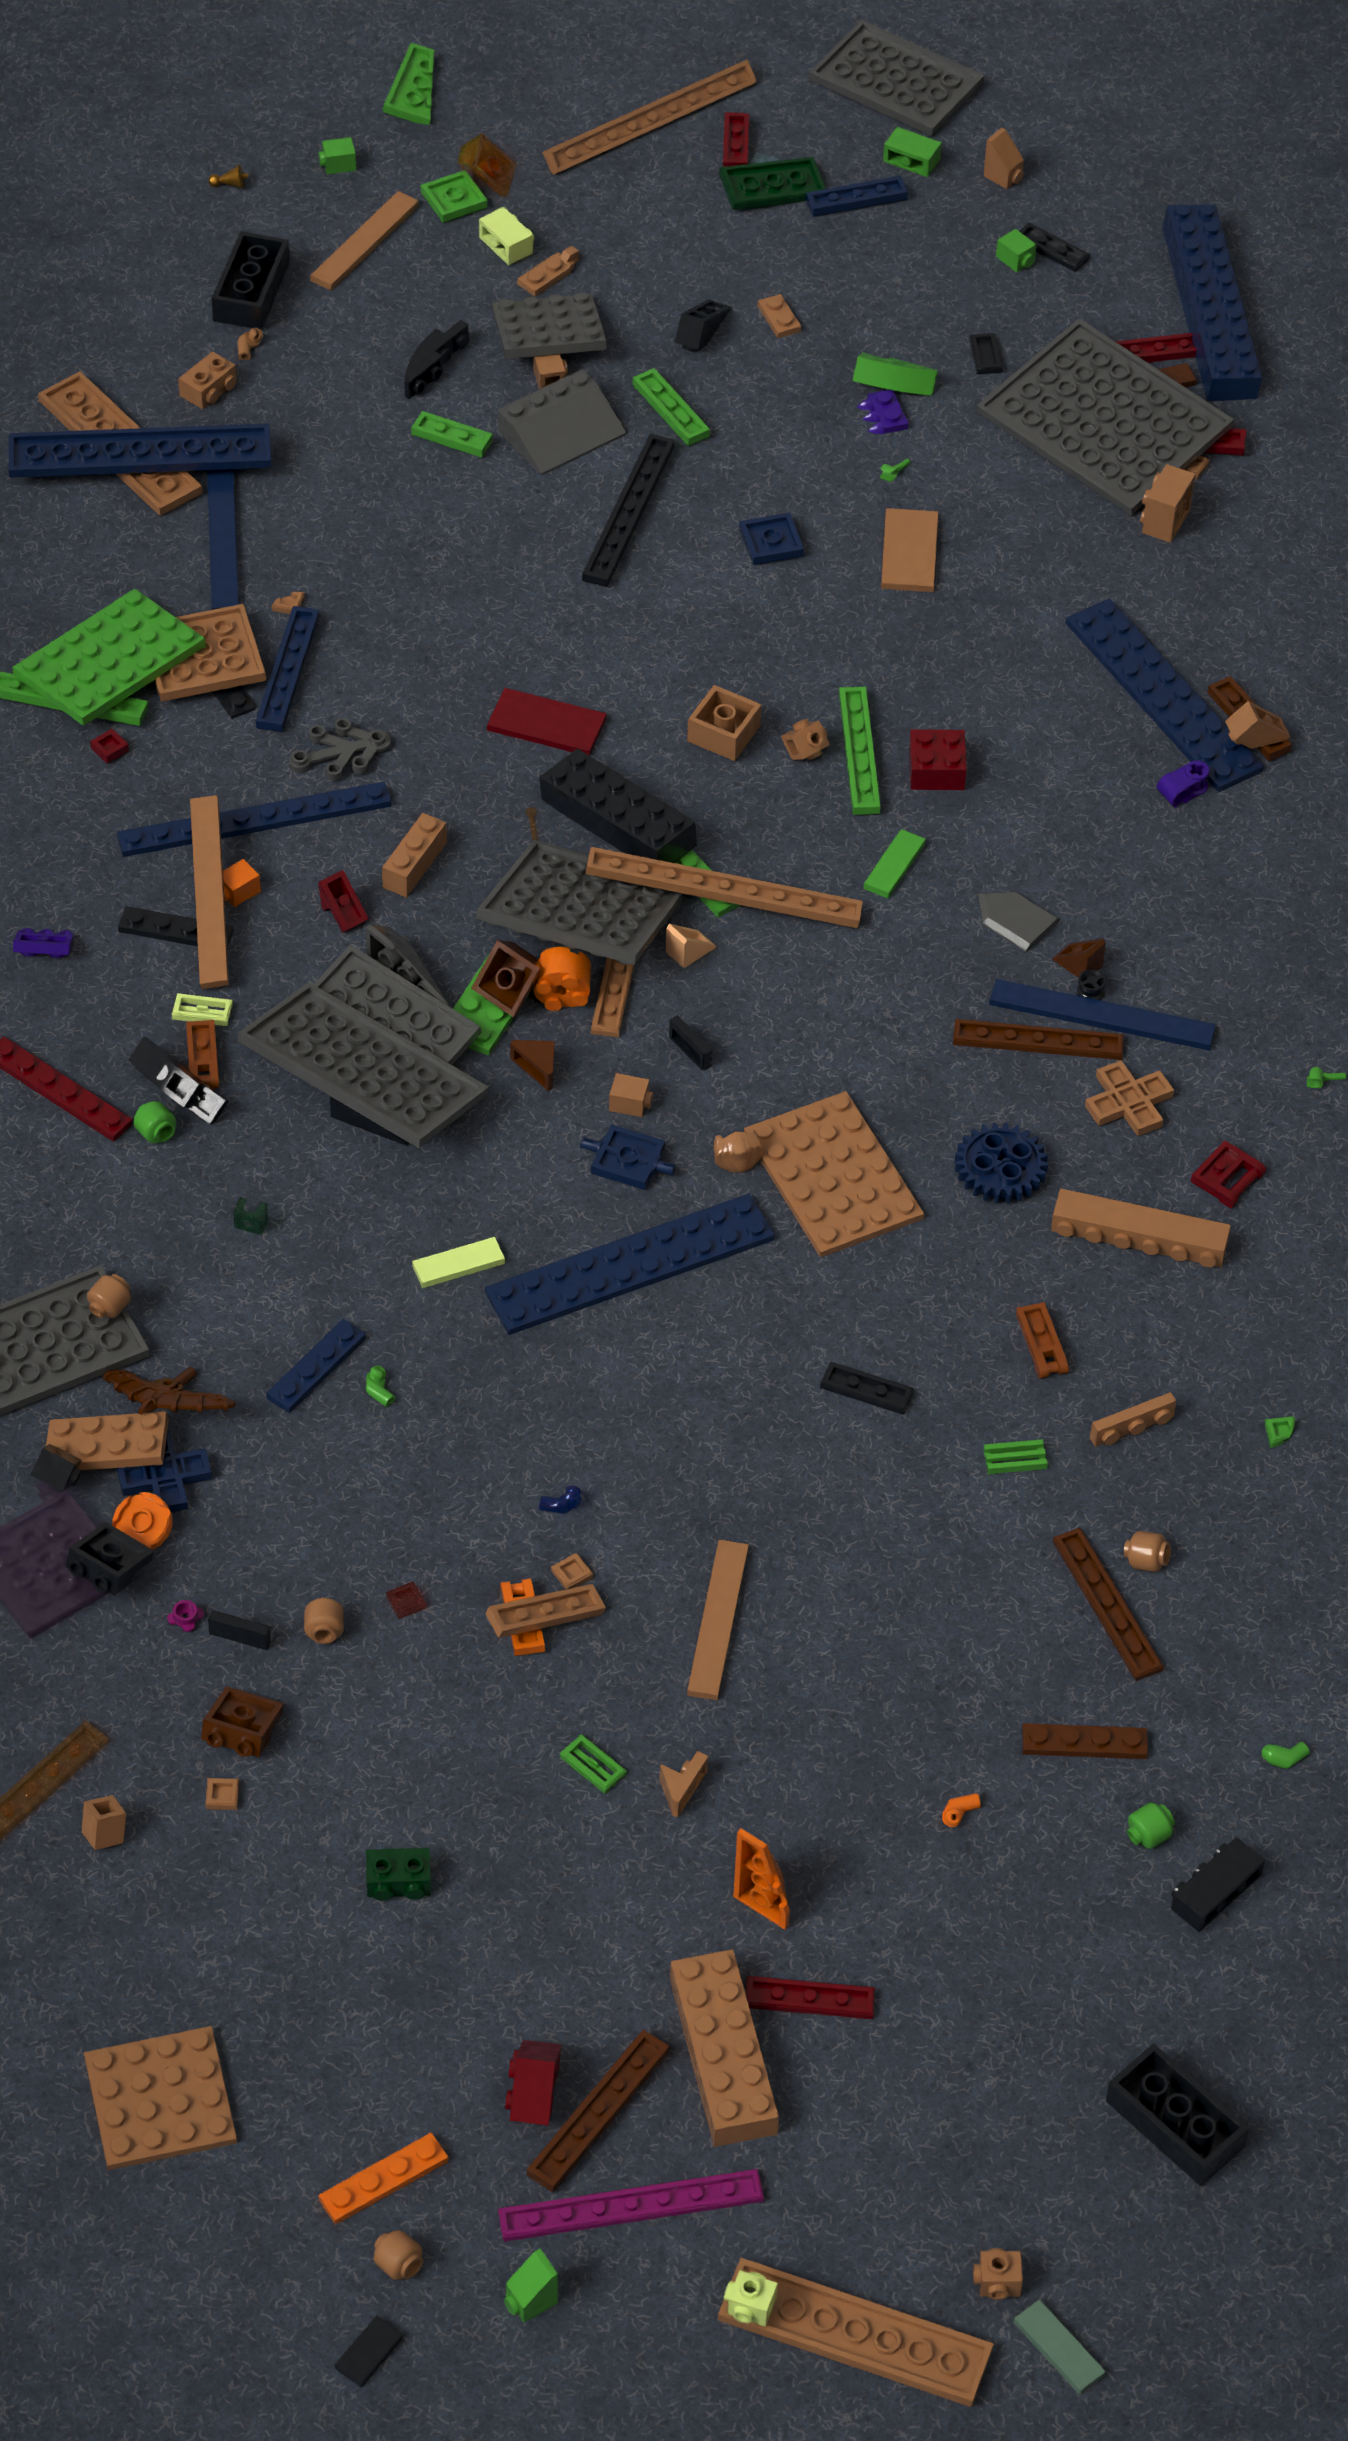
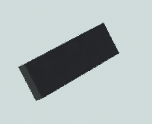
M1029 222L1019 231L1036 244L1037 253L1074 272L1090 259L1089 253Z
M831 1361L820 1383L821 1389L904 1415L914 1393V1388Z

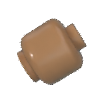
M116 1274L101 1276L87 1293V1300L90 1303L89 1310L99 1318L104 1316L107 1318L117 1317L131 1300L129 1284Z
M1137 1531L1133 1534L1131 1540L1125 1542L1124 1557L1128 1558L1129 1564L1133 1569L1158 1572L1163 1566L1168 1565L1171 1556V1545L1169 1542H1166L1164 1535Z
M322 1597L306 1605L304 1610L305 1634L319 1644H328L339 1638L344 1630V1611L339 1602Z
M401 2230L384 2233L375 2242L374 2262L389 2277L395 2280L410 2279L418 2273L423 2264V2250L420 2244L407 2233Z

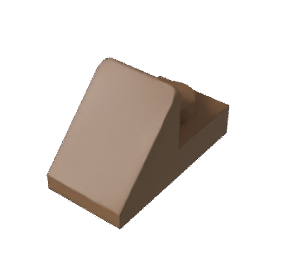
M699 1751L696 1752L691 1761H685L680 1773L660 1765L659 1779L671 1813L677 1818L708 1771V1756Z

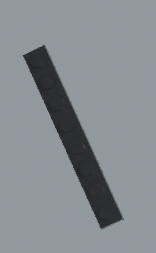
M649 434L582 573V581L608 587L674 449L675 439Z

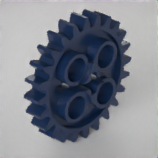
M993 1122L992 1129H988L983 1124L981 1132L972 1129L971 1137L963 1136V1143L958 1144V1149L955 1153V1172L959 1173V1181H965V1189L974 1188L973 1196L983 1193L984 1201L992 1196L995 1203H998L1000 1198H1004L1007 1204H1009L1013 1196L1018 1201H1021L1022 1193L1031 1197L1032 1189H1040V1182H1045L1048 1170V1154L1044 1153V1144L1038 1145L1037 1136L1029 1138L1030 1130L1020 1133L1019 1125H1016L1011 1130L1006 1122L1003 1128H998L996 1122Z

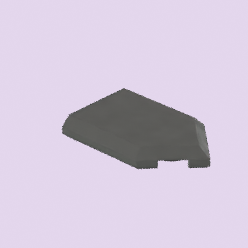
M1017 891L978 893L982 925L1025 952L1030 950L1060 921V918Z

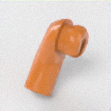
M973 1793L950 1799L942 1812L943 1823L948 1827H956L961 1822L966 1811L980 1808L981 1803L978 1794Z

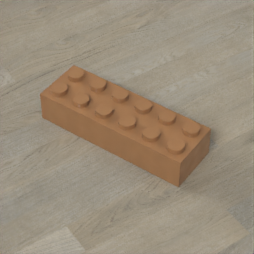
M733 1949L670 1961V1982L714 2147L778 2135L779 2116Z

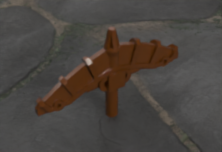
M188 1367L174 1379L163 1378L153 1382L144 1381L125 1370L115 1369L107 1371L103 1375V1379L107 1383L114 1385L115 1391L118 1393L123 1392L128 1396V1400L133 1403L137 1401L142 1403L138 1410L140 1415L154 1411L157 1408L171 1409L175 1413H177L178 1409L197 1410L198 1413H202L203 1410L223 1409V1412H228V1408L236 1406V1401L228 1399L222 1394L183 1390V1386L197 1375L193 1367Z

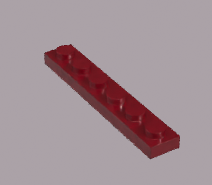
M3 1036L0 1039V1069L114 1142L133 1125L132 1119L6 1037Z

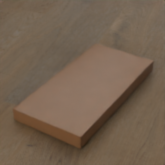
M886 508L881 589L934 592L938 511Z

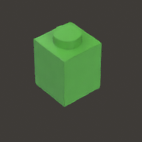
M351 137L322 141V151L318 152L320 167L325 166L327 174L356 171V154Z
M1017 229L997 240L996 257L1015 272L1033 265L1036 244Z

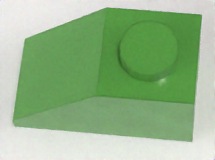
M541 2249L536 2250L506 2282L505 2305L511 2315L515 2316L518 2314L523 2323L558 2304V2274Z

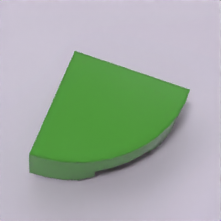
M1294 1416L1265 1419L1264 1424L1270 1448L1280 1446L1289 1440L1293 1434L1292 1431H1294Z

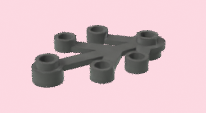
M339 718L335 721V733L339 736H350L358 741H347L325 733V728L322 725H313L309 728V739L314 743L321 742L332 747L308 754L303 750L294 751L289 757V767L295 773H305L310 769L312 763L338 757L335 762L329 763L326 766V777L331 781H337L342 778V772L355 752L364 750L361 756H356L352 759L353 772L364 774L368 771V765L375 754L382 753L390 747L391 738L383 730L367 732L352 727L350 720L347 718Z

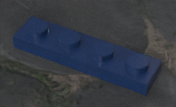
M901 176L806 193V202L813 216L908 199V190Z
M342 1319L266 1393V1398L290 1413L366 1339V1333Z

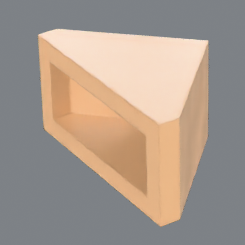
M669 924L666 928V953L683 968L717 947L699 930Z

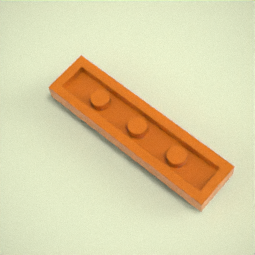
M431 2132L318 2195V2199L336 2225L449 2162V2159Z

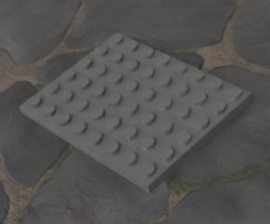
M1080 318L976 405L978 414L1131 516L1144 505L1142 500L1146 490H1151L1156 473H1161L1166 464L1184 470L1234 426L1233 418Z

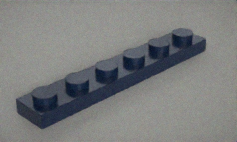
M292 607L256 718V728L283 732L319 620L318 609Z

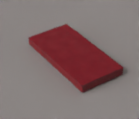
M504 688L488 721L487 731L573 752L578 748L590 756L606 721L607 713Z

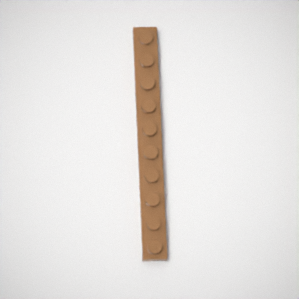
M748 59L547 149L542 153L551 173L556 174L757 82Z
M595 847L590 848L585 872L588 875L858 928L863 903L861 900Z

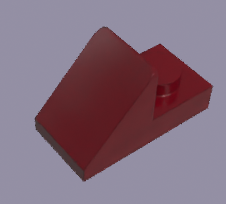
M344 870L318 882L322 909L324 911L330 908L342 932L369 919Z

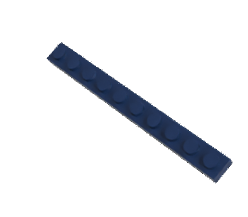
M384 781L220 812L221 839L391 807V799ZM191 818L118 831L117 838L122 856L127 857L191 845Z

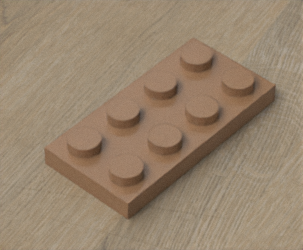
M167 1411L149 1412L142 1415L136 1413L50 1420L46 1446L51 1444L81 1459L82 1461L78 1467L81 1470L163 1465L169 1417Z

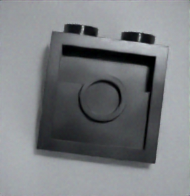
M104 1522L69 1548L65 1566L74 1577H84L92 1582L97 1591H106L115 1596L132 1583L135 1572L152 1561L154 1550L109 1523Z

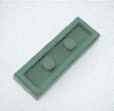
M1040 2299L1014 2318L1013 2323L1079 2395L1105 2376L1106 2371Z

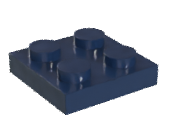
M790 512L739 521V530L753 565L804 556V547Z

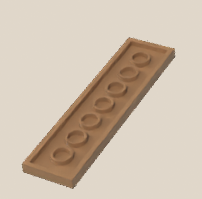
M80 371L38 393L39 402L70 431L140 428ZM187 471L116 474L159 516L202 494V486Z
M740 2258L731 2281H736L739 2270L747 2273L757 2272L766 2279L778 2283L777 2298L766 2327L752 2322L742 2323L736 2320L732 2315L728 2314V2301L723 2300L719 2310V2321L972 2407L994 2343Z

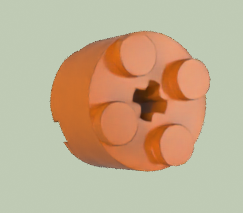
M553 947L544 950L537 960L542 970L534 983L536 998L545 1004V1008L549 1011H558L561 1007L586 1005L590 995L591 962L587 955L579 951V954L570 952V948Z

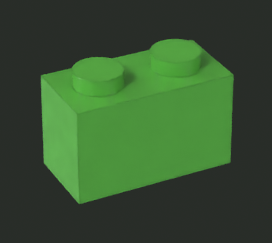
M897 127L884 144L883 162L928 177L940 161L942 142Z

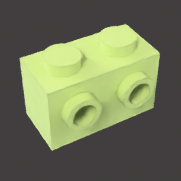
M504 207L479 219V238L508 265L533 254V233Z

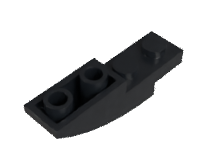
M460 320L444 333L436 328L422 341L412 355L406 370L405 398L410 399L415 394H421L433 380L437 381L443 373V363L449 361L452 354L458 349L462 350L467 346L469 342V325L466 322Z
M147 1037L142 1038L128 1059L135 1068L182 1107L189 1108L209 1124H213L218 1119L229 1100L189 1072V1068Z

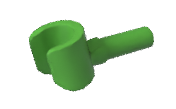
M905 459L894 467L884 463L881 467L883 473L879 478L892 482L897 477L898 472L910 464V460Z
M1314 1067L1310 1070L1307 1077V1087L1321 1088L1323 1081L1346 1079V1073H1323L1321 1068Z

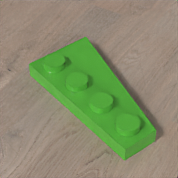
M414 43L410 44L386 98L382 112L415 123L430 125L434 62L433 49Z

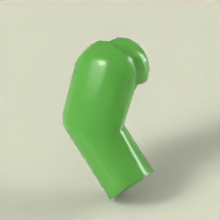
M1299 1742L1291 1749L1272 1744L1265 1745L1262 1749L1263 1759L1271 1765L1284 1769L1292 1767L1310 1754L1309 1748L1303 1742Z

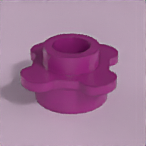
M181 1600L174 1605L173 1613L167 1616V1621L170 1625L176 1624L182 1627L185 1632H191L195 1629L194 1624L197 1620L203 1618L204 1612L202 1608L197 1607L192 1601Z

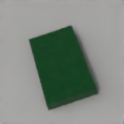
M814 157L720 167L719 176L733 210L805 202L807 192L826 189Z

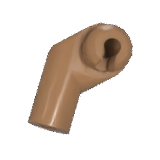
M252 328L239 337L237 342L239 360H250V350L259 345L263 338V333L260 329Z

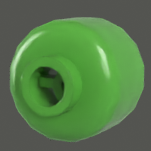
M151 1101L138 1108L134 1116V1126L147 1141L154 1144L166 1142L175 1133L176 1118L161 1102Z
M1150 1802L1129 1815V1829L1126 1831L1133 1844L1136 1846L1141 1844L1146 1849H1153L1172 1836L1175 1821L1167 1807L1163 1804L1157 1805L1154 1802Z

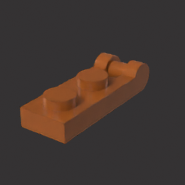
M214 1020L186 1022L189 1072L208 1086H211L212 1089L219 1088ZM198 1072H210V1075H198Z
M1045 1302L1016 1308V1317L1033 1359L1038 1378H1047L1049 1374L1057 1372L1059 1375L1068 1373L1067 1359ZM1053 1357V1362L1046 1363L1045 1358Z

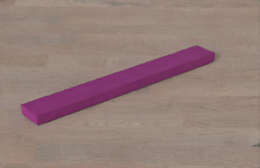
M758 2169L498 2208L503 2242L760 2203L764 2202V2196Z

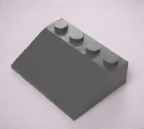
M583 369L497 409L498 431L541 476L626 435L625 429L598 384Z

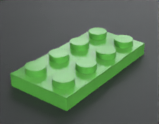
M484 961L453 1010L481 1027L482 1033L468 1048L489 1056L514 1017L471 989L485 963Z

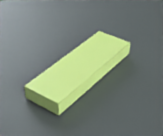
M495 1237L412 1261L413 1269L422 1288L505 1264V1258Z

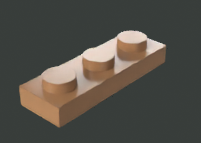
M1170 1392L1094 1421L1091 1426L1090 1439L1095 1447L1102 1444L1112 1445L1122 1436L1130 1433L1132 1435L1140 1434L1146 1427L1156 1423L1158 1425L1166 1424L1174 1417L1176 1399Z

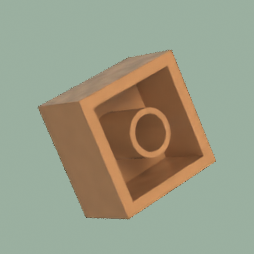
M1168 464L1165 465L1161 473H1156L1151 490H1146L1142 500V504L1145 505L1140 518V523H1143L1142 533L1170 543L1172 542L1191 510L1195 480L1194 473Z
M713 685L688 719L687 741L736 761L761 727L762 704Z

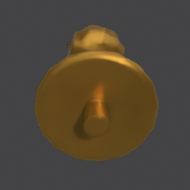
M238 164L221 177L212 174L209 176L208 182L212 187H218L221 183L243 189L244 179L248 178V173L243 174L242 167Z

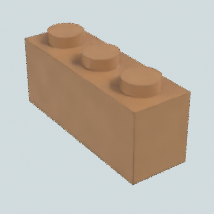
M424 813L420 815L383 865V888L408 897L446 845L447 822Z

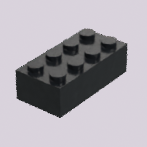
M240 231L212 296L213 321L262 330L290 264L289 240Z
M1154 2043L1108 2084L1106 2102L1200 2187L1246 2146L1249 2127Z

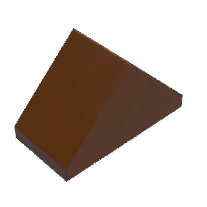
M1103 938L1069 943L1052 960L1079 978L1080 973L1084 970H1100L1103 967L1106 943Z
M513 1040L510 1042V1059L547 1091L553 1089L555 1041Z

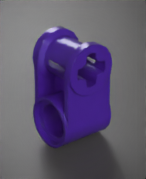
M1191 761L1187 765L1165 774L1158 781L1157 790L1174 808H1177L1178 804L1182 802L1185 804L1207 791L1208 782L1206 778L1209 775V767L1202 761Z

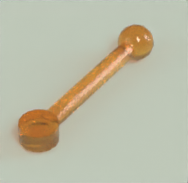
M530 807L526 809V815L529 817L533 841L534 839L538 840L534 818L537 811L535 808Z

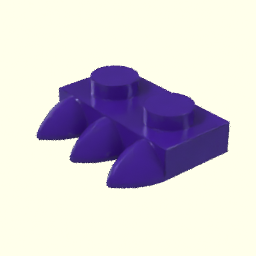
M893 390L869 393L868 398L857 406V408L862 410H872L862 420L878 422L868 432L887 434L908 429L909 423Z
M24 928L18 931L15 936L13 952L21 953L23 956L49 954L53 958H62L71 952L73 933L69 930H62L54 934L50 929H43L35 933L31 928Z

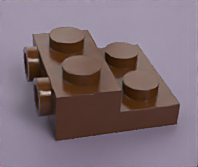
M226 1686L203 1719L201 1740H205L214 1748L224 1746L234 1749L239 1755L244 1757L249 1755L260 1757L270 1741L271 1730L283 1713L284 1703Z

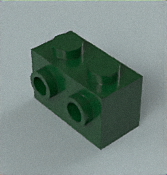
M430 1848L366 1850L367 1897H374L377 1900L385 1901L396 1896H406L408 1899L417 1900L431 1895Z

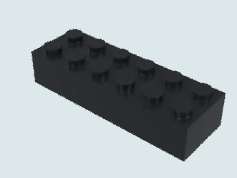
M578 748L539 777L541 799L625 854L675 863L697 846L695 821Z

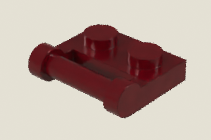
M1225 1140L1191 1175V1182L1219 1199L1220 1203L1231 1209L1238 1202V1197L1256 1178L1260 1179L1266 1173V1168L1260 1161ZM1242 1167L1247 1169V1172L1230 1190L1224 1187Z

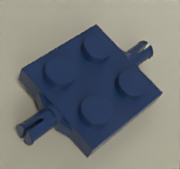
M612 1124L607 1135L600 1141L586 1138L585 1136L581 1141L580 1148L596 1152V1157L591 1165V1174L643 1190L646 1189L651 1176L655 1172L659 1171L673 1176L676 1169V1164L660 1160L665 1149L664 1140Z

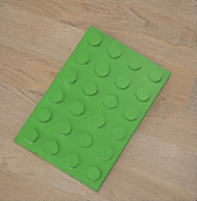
M133 589L12 668L13 674L84 726L204 648L206 643L203 636L141 592Z

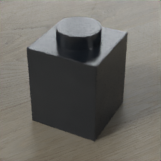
M49 1444L42 1448L30 1475L64 1491L70 1485L75 1486L82 1472L78 1468L82 1460Z

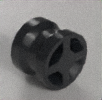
M1087 969L1081 972L1078 978L1077 995L1102 1000L1106 985L1105 975L1097 969Z

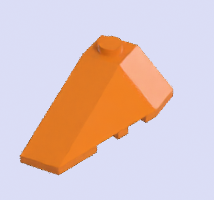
M740 1828L737 1832L733 1897L785 1930L789 1926L790 1909L783 1873L768 1845Z

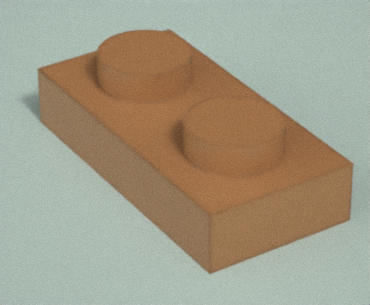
M781 294L758 300L757 306L777 338L801 332L800 323Z

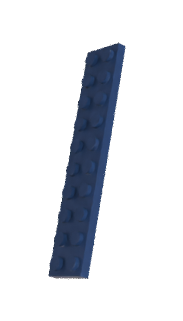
M270 424L9 433V478L271 468Z
M1110 598L1066 617L1065 624L1189 761H1202L1208 765L1209 775L1206 779L1218 793L1263 772V765L1244 745H1237L1231 740L1228 734L1230 732L1229 728Z
M749 1193L486 1286L485 1294L507 1334L511 1335L774 1241V1234Z

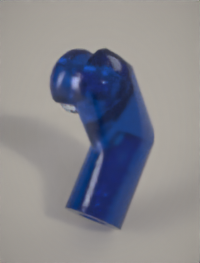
M570 1485L566 1487L565 1494L559 1498L541 1496L539 1510L558 1514L568 1513L580 1504L582 1500L580 1497L581 1489Z

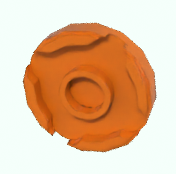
M141 1492L133 1497L125 1498L119 1504L112 1518V1526L153 1550L161 1546L168 1538L173 1526L172 1513L166 1502L159 1496L148 1492Z

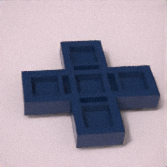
M170 1430L167 1431L163 1465L117 1468L123 1496L153 1491V1494H156L166 1502L171 1512L188 1509L184 1484L212 1479L206 1448L176 1454Z

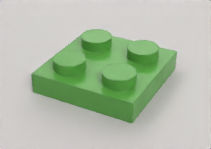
M465 170L421 185V194L443 223L487 208V199Z

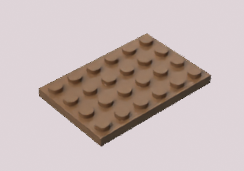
M847 1091L744 1128L745 1133H749V1129H754L758 1134L764 1148V1155L760 1161L820 1258L924 1219L922 1209Z

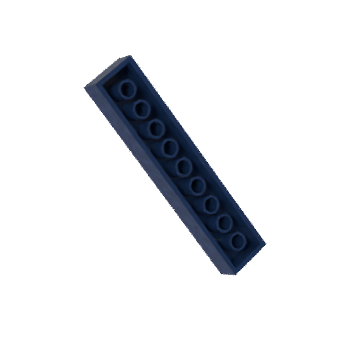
M1208 204L1167 205L1162 228L1189 333L1193 334L1192 341L1197 350L1195 357L1206 400L1257 399L1262 376L1216 205Z

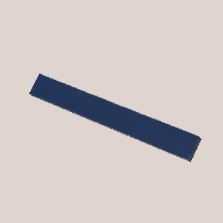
M233 469L207 470L212 610L239 605Z
M999 979L995 980L989 1003L991 1006L1209 1051L1216 1026L1213 1023Z

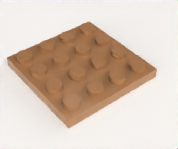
M244 604L176 617L203 636L206 646L154 680L161 702L266 681L265 670Z
M212 2026L84 2052L107 2170L237 2143Z

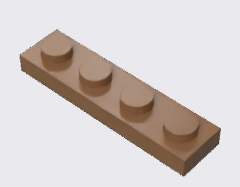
M588 1584L489 1606L485 1614L498 1638L600 1616L606 1607L594 1585Z

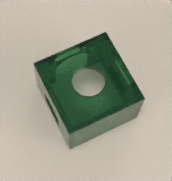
M240 1197L233 1211L234 1228L262 1235L269 1220L268 1204L260 1202L258 1209L253 1213H249L244 1210L247 1199ZM243 1221H249L253 1226H247Z

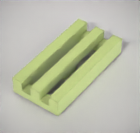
M177 993L172 1019L182 1021L214 1020L215 1025L228 1026L233 1000ZM181 1003L195 1004L197 1007L183 1006ZM208 1006H211V1007H220V1008H225V1009H224V1010L208 1009Z

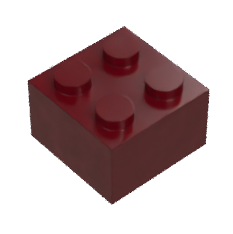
M910 729V790H965V730Z

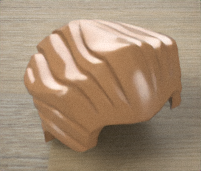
M749 1129V1133L734 1132L725 1138L721 1135L716 1136L713 1146L715 1164L723 1170L733 1173H742L752 1169L764 1155V1148L756 1131Z

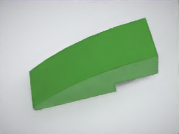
M862 353L857 358L853 381L889 390L932 396L938 370L891 357L885 359Z

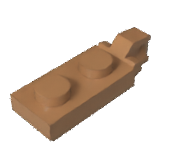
M571 246L563 250L562 254L556 253L519 277L517 284L533 296H537L571 273V270L575 267L574 263L579 261V250Z

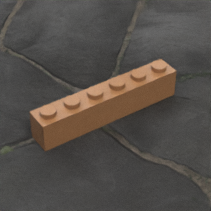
M1060 1188L1053 1213L1051 1231L1057 1232L1064 1237L1077 1236L1086 1238V1240L1092 1243L1105 1242L1114 1244L1120 1249L1133 1248L1142 1250L1148 1255L1161 1254L1170 1256L1176 1261L1189 1260L1198 1262L1204 1267L1216 1266L1222 1268L1231 1225Z

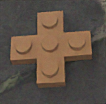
M1122 1060L1096 1070V1078L1105 1089V1092L1087 1098L1085 1107L1098 1126L1124 1117L1137 1136L1163 1127V1118L1153 1105L1172 1098L1174 1089L1160 1070L1136 1080Z

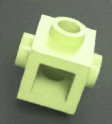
M739 2270L736 2281L730 2280L725 2291L724 2300L728 2301V2314L742 2323L752 2322L766 2327L777 2298L778 2283L766 2279L757 2272L747 2273Z

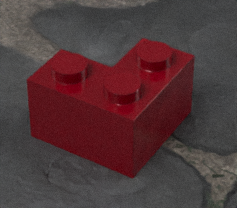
M523 2040L520 2049H514L508 2078H514L513 2090H507L505 2109L511 2110L509 2121L549 2125L552 2116L555 2084L559 2074L561 2044Z

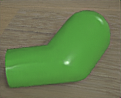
M376 1365L367 1373L366 1391L368 1395L387 1408L395 1401L396 1396L385 1389L384 1377L386 1376V1371L383 1367Z

